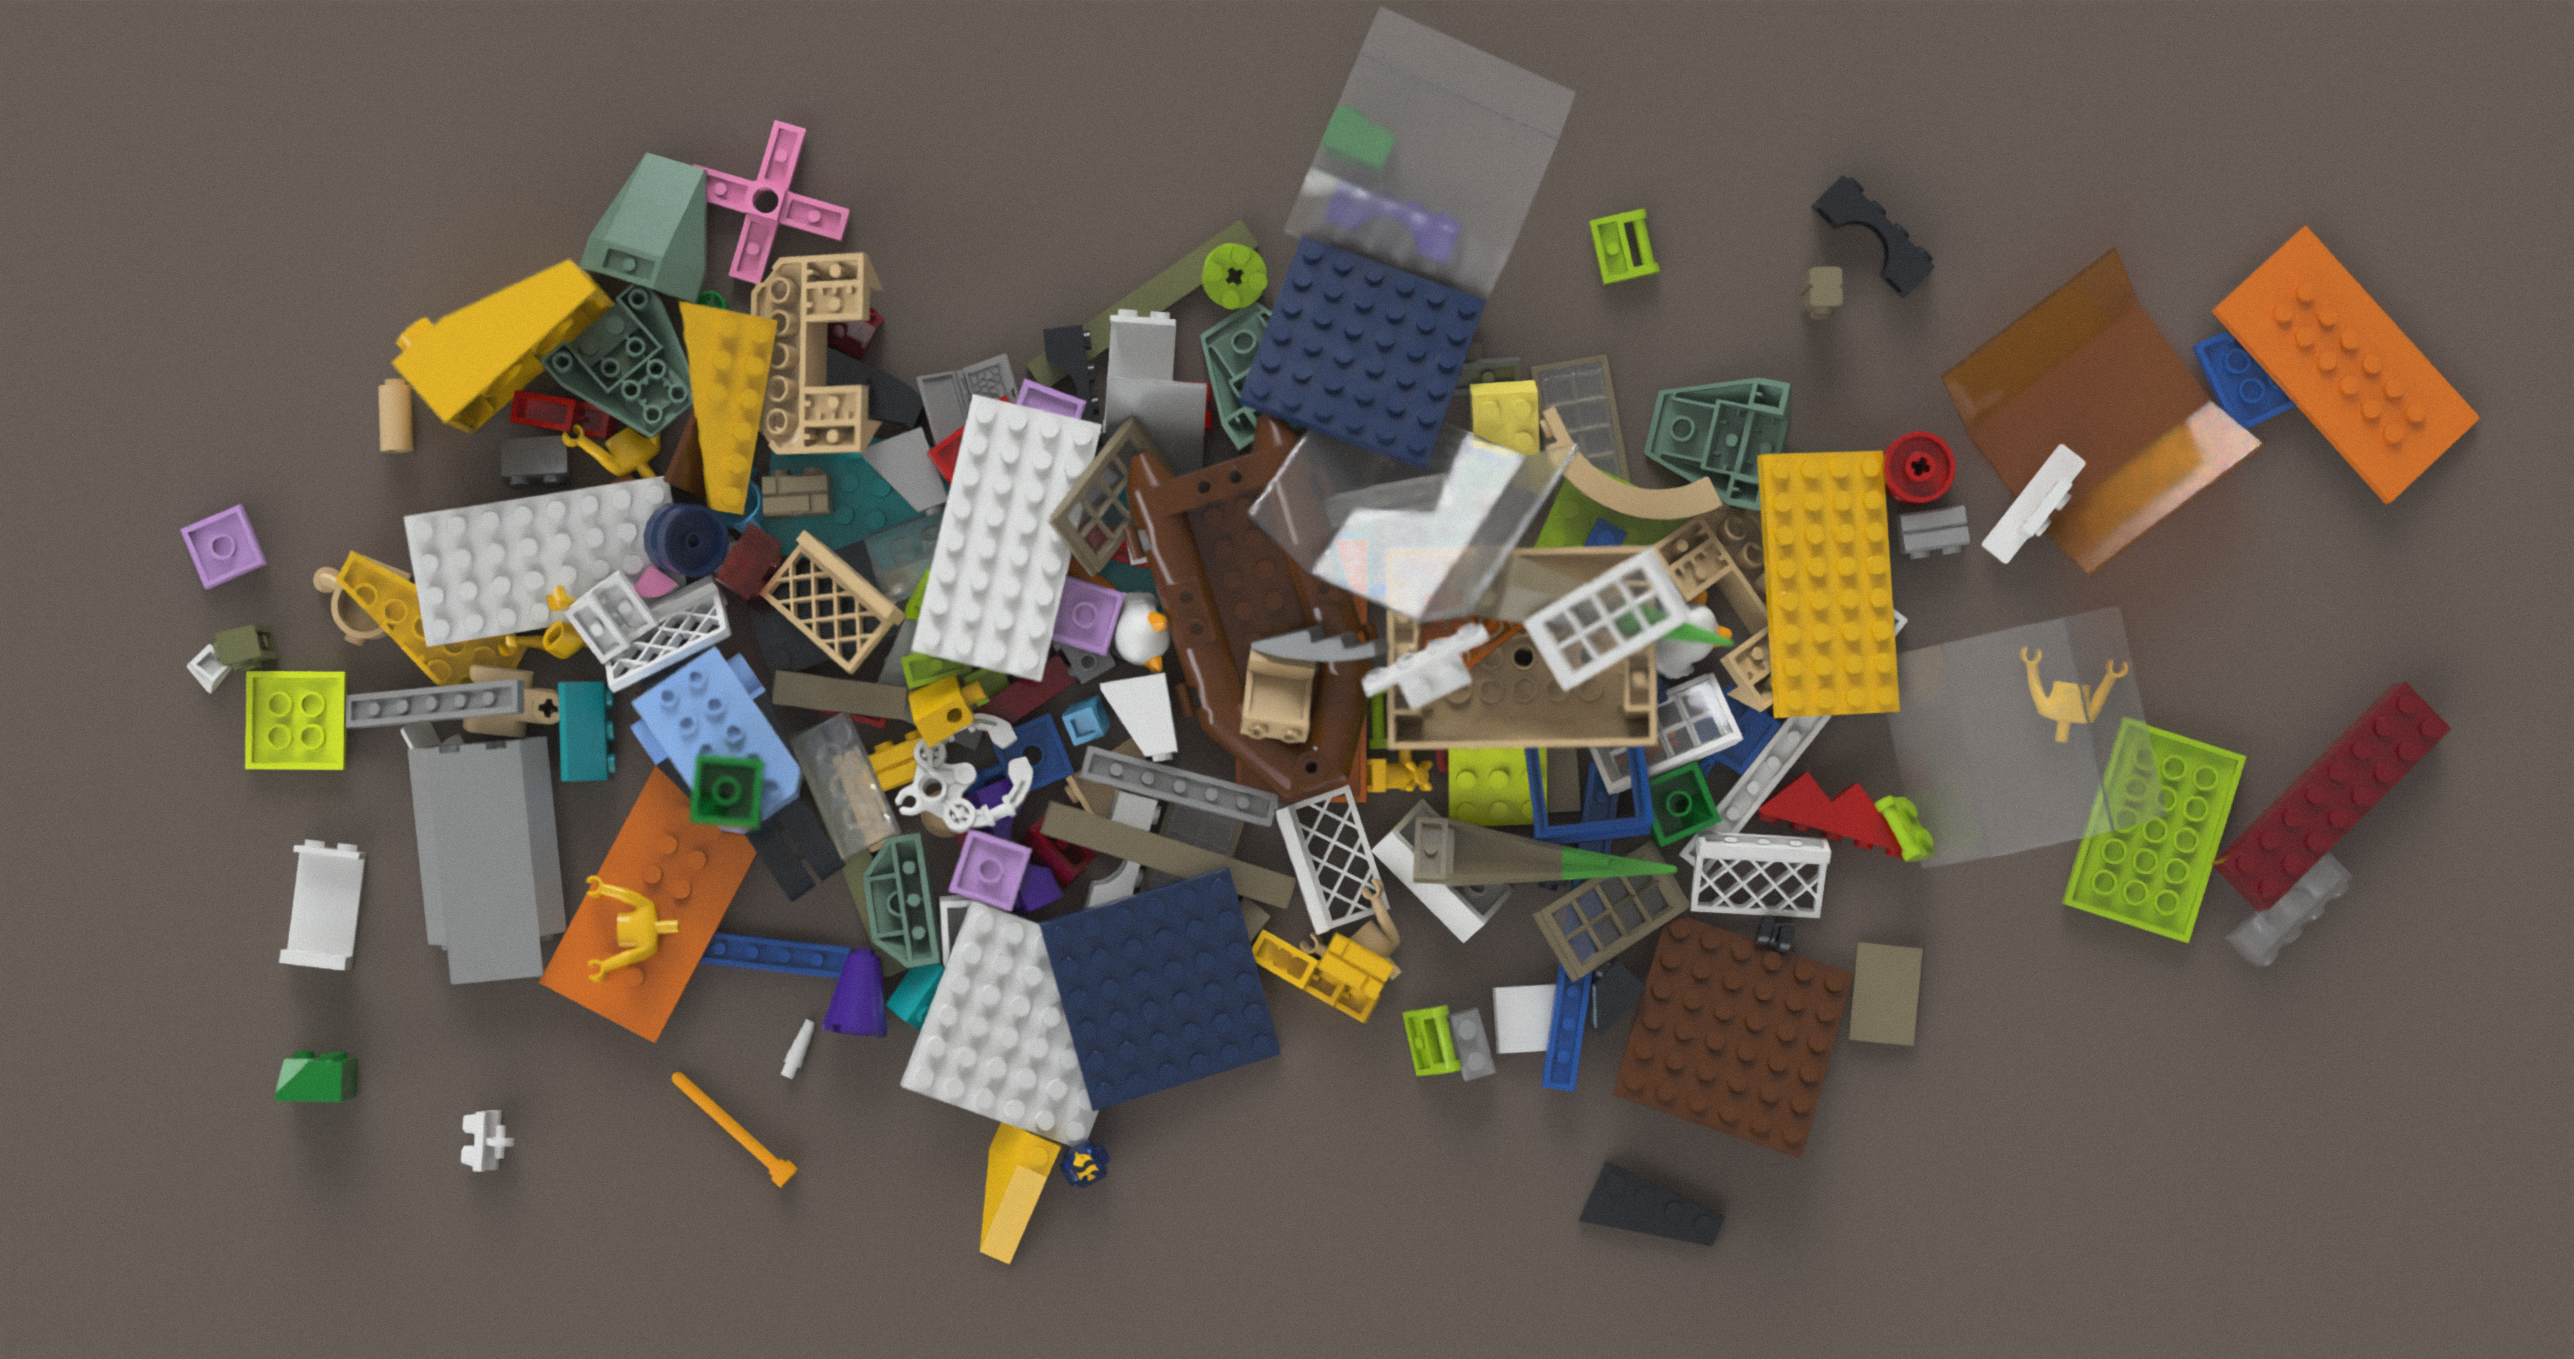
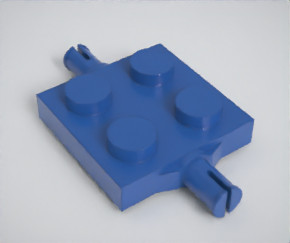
M1730 684L1722 693L1743 740L1737 742L1738 744L1707 756L1699 765L1701 772L1704 770L1702 775L1705 778L1708 777L1717 763L1728 766L1739 776H1742L1781 726L1777 720L1768 714L1766 709L1760 712L1727 695L1728 692L1734 689ZM1713 716L1701 720L1695 727L1702 744L1721 736Z

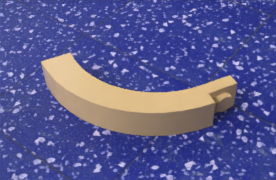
M1555 406L1541 413L1544 419L1539 421V424L1547 439L1553 437L1555 443L1544 448L1552 463L1575 489L1604 508L1634 518L1674 520L1696 516L1723 506L1708 476L1682 487L1655 490L1629 486L1608 477L1587 461L1576 448Z

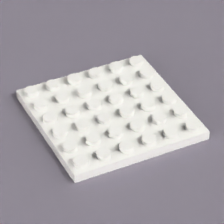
M972 899L900 1085L915 1092L1084 1150L1099 1110L1093 1111L1090 1105L1040 926L1033 921Z

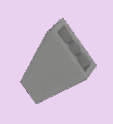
M922 427L867 446L865 451L861 452L862 457L919 515L926 513L927 517H931L945 511L944 505L947 504L948 496L938 469L926 455L930 447Z

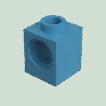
M1099 694L1069 704L1062 715L1074 746L1104 736L1111 725L1110 718Z

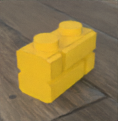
M919 730L905 734L906 741L894 745L892 740L874 746L876 753L868 755L882 792H887L914 781L917 763L913 751L916 743L923 738Z
M1336 931L1318 962L1317 968L1322 970L1320 977L1334 985H1337L1339 981L1351 987L1349 990L1350 994L1366 1002L1368 997L1373 1000L1377 998L1394 968V963Z

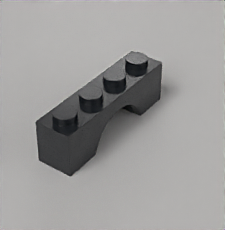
M1842 175L1811 207L1833 229L1846 225H1858L1872 231L1878 237L1884 249V265L1880 277L1903 299L1935 268L1931 263L1933 258L1921 246L1916 248L1908 240L1910 235L1900 224L1896 223L1893 225L1885 217L1887 212L1877 201L1873 200L1870 202L1862 194L1864 189L1854 178L1850 177L1847 179Z
M1082 324L1043 329L1047 362L1062 367L1070 374L1076 385L1077 398L1087 401L1080 420L1094 423L1093 416L1100 414L1097 395L1091 396L1089 383L1096 382L1094 363H1087L1086 350H1092L1090 330L1083 331ZM1100 431L1097 448L1103 447L1102 431Z

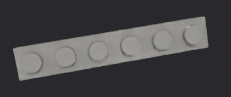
M512 679L346 695L345 728L361 729L524 714V681Z
M1089 745L1086 749L1079 779L1265 827H1271L1279 796L1278 794Z

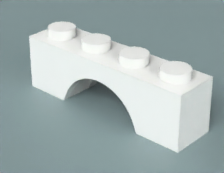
M1116 788L1108 819L1150 831L1151 824L1156 825L1158 822L1161 807L1157 806L1158 800L1155 798ZM1123 859L1121 865L1113 874L1090 882L1083 909L1132 895L1134 887L1139 888L1141 885L1144 869H1141L1138 863Z

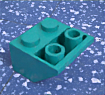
M941 962L910 968L886 1003V1006L906 1023L921 1030L946 967H943Z

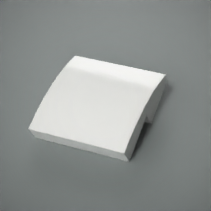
M621 570L616 571L594 586L564 610L566 617L602 664L629 648L630 642L658 625V620Z
M1556 983L1492 988L1497 1053L1546 1051Z

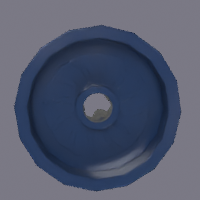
M683 502L667 503L655 510L647 521L643 534L644 550L650 561L657 568L669 573L693 578L707 576L718 569L725 559L729 547L728 529L719 514L711 508Z

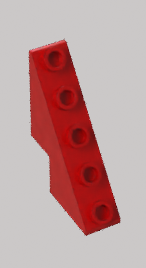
M1808 771L1802 772L1763 802L1756 810L1760 814L1758 820L1778 825L1779 819L1791 822L1790 829L1809 833L1810 828L1823 831V838L1841 842L1843 836L1854 839L1853 846L1872 851L1873 845L1886 848L1885 855L1903 859L1901 855L1903 850L1886 818L1877 811L1872 800L1858 783L1850 784L1829 800Z

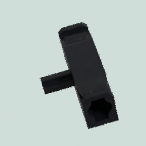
M827 347L828 386H868V416L881 422L894 424L895 426H906V432L917 429L925 408L921 395L916 390H913L911 386H908L905 382L892 375Z

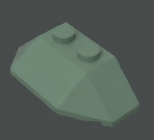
M914 833L889 837L863 875L872 941L907 968L941 963L938 912L931 866L922 834Z

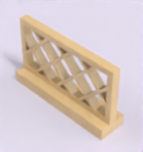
M803 530L796 539L800 544L759 594L848 673L853 674L893 624L899 626L907 615L819 538ZM805 555L810 559L811 573L796 575V564ZM830 577L833 579V593L819 595L818 578ZM811 580V596L797 598V581ZM789 583L790 599L778 600L772 594L780 584ZM840 586L845 590L844 592H840ZM853 597L855 599V613L841 615L840 598ZM833 599L834 616L819 618V601ZM812 602V619L800 620L798 618L797 604ZM862 606L865 607L868 611L863 612ZM875 616L881 624L873 633L863 635V618ZM856 619V636L842 637L841 621ZM834 622L835 638L826 640L820 638V623ZM807 625H812L813 630H811ZM857 641V653L848 662L842 657V643ZM835 644V650L829 645Z

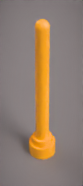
M673 1073L671 1077L672 1082L769 1168L770 1171L768 1173L772 1176L771 1180L777 1186L782 1188L792 1178L798 1168L791 1161H784L782 1158L778 1160L683 1073Z

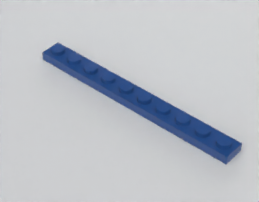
M1592 762L1588 764L1580 823L1614 820L1616 817L1619 793L1609 795L1596 763ZM1618 767L1622 776L1623 767ZM1612 839L1577 843L1576 848L1610 855ZM1571 879L1570 889L1585 879ZM1606 881L1601 884V886L1603 887L1604 891H1605ZM1595 888L1577 899L1589 920L1601 914L1603 902ZM1572 904L1567 906L1564 925L1566 936L1584 925ZM1600 922L1593 926L1597 934L1599 931ZM1587 930L1570 941L1582 962L1593 956L1596 952V945ZM1560 961L1540 1087L1575 1092L1593 971L1571 982Z

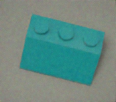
M558 682L562 782L612 780V773H617L616 754H611V741L616 740L615 721H610V708L615 706V693L609 688L608 682Z

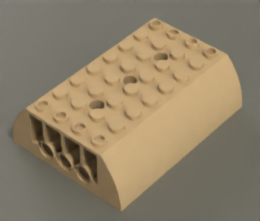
M1654 546L1492 550L1511 555L1515 554L1589 583L1650 547L1654 550ZM1479 549L1387 551V640L1390 651H1387V667L1397 663L1396 661L1405 654H1416L1424 650L1423 595H1438V598L1444 600V595H1450V588H1454V595L1468 594ZM1642 568L1623 577L1624 582L1635 599L1654 589ZM1616 582L1603 589L1624 597ZM1655 596L1641 603V605L1655 610ZM1428 607L1427 613H1431V607ZM1453 613L1449 616L1444 626L1446 630L1450 619L1456 616L1463 617L1467 625L1471 623L1465 614ZM1480 617L1477 624L1481 623L1484 618ZM1500 621L1498 632L1492 635L1488 634L1489 638H1495L1501 634L1504 627L1503 621ZM1510 622V628L1514 627V622ZM1548 626L1558 644L1577 634L1574 628ZM1526 627L1519 633L1517 632L1514 637L1502 646L1497 647L1494 652L1482 661L1480 660L1478 664L1468 671L1472 679L1471 683L1414 710H1411L1399 683L1388 687L1389 750L1657 746L1656 639L1566 691L1561 687ZM1450 631L1448 632L1450 637L1454 635ZM1593 631L1588 634L1600 656L1619 646L1611 632ZM1622 634L1625 641L1636 636L1630 634ZM1581 639L1562 650L1574 671L1585 665L1580 660L1582 651L1586 649ZM1485 645L1484 647H1482L1479 652H1481L1489 645ZM1521 649H1527L1533 653L1532 663L1525 667L1517 665L1514 661L1515 654ZM1466 650L1465 652L1468 656L1467 661H1469L1471 659V654L1469 650Z

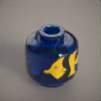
M1084 1140L1063 1153V1162L1060 1163V1168L1071 1186L1077 1185L1079 1188L1085 1189L1107 1176V1163L1111 1162V1159L1102 1144L1096 1146L1092 1141Z

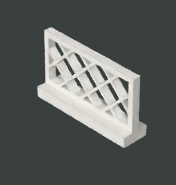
M711 574L647 605L658 620V625L630 642L629 648L605 662L608 685L613 693L731 636L725 605L728 604L727 597ZM695 622H701L695 632L689 631ZM712 624L720 626V628L706 634ZM666 636L672 637L666 646L660 645ZM683 639H688L685 645L677 648ZM637 650L643 651L637 660H631ZM654 653L659 654L655 660L648 663V660ZM625 667L630 668L626 674L618 677Z
M1349 784L1275 808V815L1314 932L1318 935L1329 931V929L1375 914L1373 907L1367 908L1357 903L1362 893V887L1366 885L1376 890L1374 885L1367 882L1370 875L1372 874V877L1380 879ZM1345 793L1349 806L1343 818L1326 810L1332 797ZM1325 800L1322 808L1314 804ZM1309 805L1320 811L1312 829L1299 822L1296 813L1297 809ZM1350 812L1355 824L1347 821ZM1324 813L1341 821L1333 838L1315 831ZM1344 824L1357 829L1359 837L1353 849L1336 841ZM1302 828L1310 832L1306 840ZM1313 834L1330 842L1322 859L1309 852L1308 844ZM1360 843L1362 844L1365 855L1357 851ZM1334 844L1351 852L1343 870L1326 862ZM1355 855L1367 860L1369 865L1363 880L1347 872ZM1312 859L1320 863L1317 870H1315ZM1324 865L1341 873L1333 890L1320 885L1318 876ZM1345 875L1361 883L1353 900L1336 893ZM1322 890L1330 893L1327 902ZM1383 891L1380 896L1388 910L1390 906L1385 891ZM1334 896L1351 904L1344 917L1332 920L1328 908ZM1355 906L1362 909L1359 912L1351 914Z
M1696 832V855L1690 911L1820 918L1827 863L1830 864L1831 850L1826 838ZM1703 858L1718 859L1723 866L1709 876L1702 869ZM1741 860L1751 861L1755 868L1742 878L1732 868ZM1773 862H1782L1788 869L1776 879H1773L1765 869ZM1806 864H1818L1817 874L1808 881L1798 873V870ZM1729 871L1737 882L1723 892L1714 881ZM1759 873H1762L1770 883L1755 893L1747 883ZM1791 875H1794L1802 885L1788 895L1779 885ZM1709 885L1719 894L1711 902H1698L1699 893ZM1743 886L1752 897L1743 904H1734L1729 897ZM1773 889H1776L1784 898L1775 906L1766 905L1761 900ZM1808 890L1814 897L1813 908L1799 907L1794 900Z

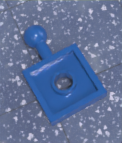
M1051 713L1013 728L1018 740L1008 748L1001 749L990 739L999 763L981 771L975 768L977 773L976 781L965 792L972 794L984 788L985 782L1004 774L1006 778H1009V762L1013 759L1022 758L1025 749L1030 746L1038 747L1041 750L1042 758L1038 764L1031 765L1034 775L1029 792L1075 774Z

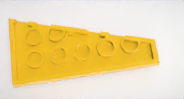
M679 301L680 313H682L684 324V341L687 345L689 359L688 369L694 411L699 429L698 440L702 451L703 475L708 508L743 515L778 320Z
M352 550L335 579L438 686L475 683L469 676L470 666L476 664L517 668L528 648L519 647L520 652L514 657H502L498 642L506 641V634L427 647L416 584Z

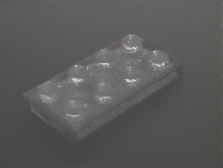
M842 712L790 740L842 860L848 859L901 831L849 712Z

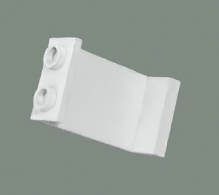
M1118 309V315H1110L1111 331L1108 376L1173 381L1177 320L1170 319V313L1155 311H1151L1150 318L1137 317L1138 310ZM1106 406L1102 433H1106Z
M305 839L304 845H294L293 852H299L288 947L280 951L279 963L343 971L352 969L367 855L366 852L357 851L358 845L338 843L337 849L325 848V841Z

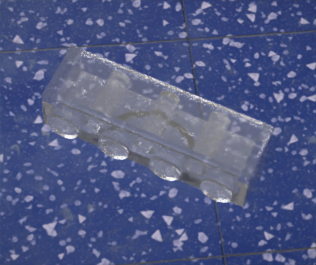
M2328 851L2270 910L2256 911L2254 909L2224 939L2250 966L2260 968L2263 965L2267 967L2279 956L2277 950L2285 942L2289 945L2302 934L2300 928L2308 920L2313 922L2326 910L2324 905L2332 897L2337 899L2349 888L2347 882L2353 876Z

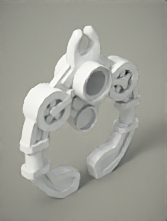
M982 713L974 714L975 720L971 724L954 733L956 734L967 728L970 734L976 730L988 731L992 742L1001 749L1008 748L1018 740L1010 723L999 717ZM954 734L929 748L923 738L916 743L913 753L917 768L913 784L901 790L895 799L896 805H901L905 797L909 795L916 799V804L912 808L901 807L899 809L900 814L912 816L928 811L944 819L949 829L957 833L968 832L969 828L993 827L996 825V821L1008 815L1011 818L1016 816L1015 811L1024 802L1033 782L1034 772L1027 757L1013 759L1009 762L1008 774L1014 786L1008 795L1001 797L1004 803L990 810L987 805L982 806V809L975 810V807L969 800L962 798L964 792L976 781L977 773L975 768L969 763H945L947 760L945 745L948 742L952 743L955 741ZM937 783L942 786V791L938 796L928 797L925 795V790L930 784Z

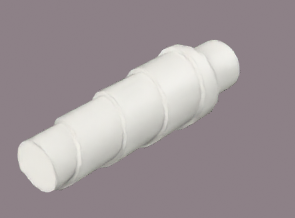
M808 1019L805 1020L785 1060H783L786 1063L781 1075L793 1079L797 1068H801L815 1029V1022Z

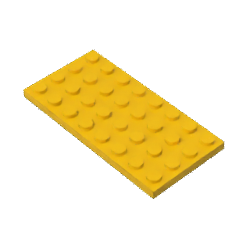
M1883 451L1758 455L1774 718L1900 712L1886 491L1882 473Z

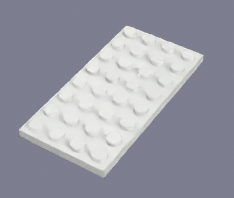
M973 394L915 632L912 652L1042 681L1072 554L1050 526L1048 520L1052 512L1093 462L1102 427L1101 424ZM1080 502L1067 516L1076 529L1078 528L1083 507Z
M665 475L404 516L426 646L430 647L547 628L557 621L571 623L564 614L565 609L552 611L547 603L546 596L554 594L553 589L559 585L565 588L566 595L579 599L604 579L621 570L634 588L649 564L656 567L644 550L643 534L646 523L654 511L667 503H673L670 484L663 481ZM662 571L678 582L676 586L661 596L640 597L646 605H649L686 587L685 576Z

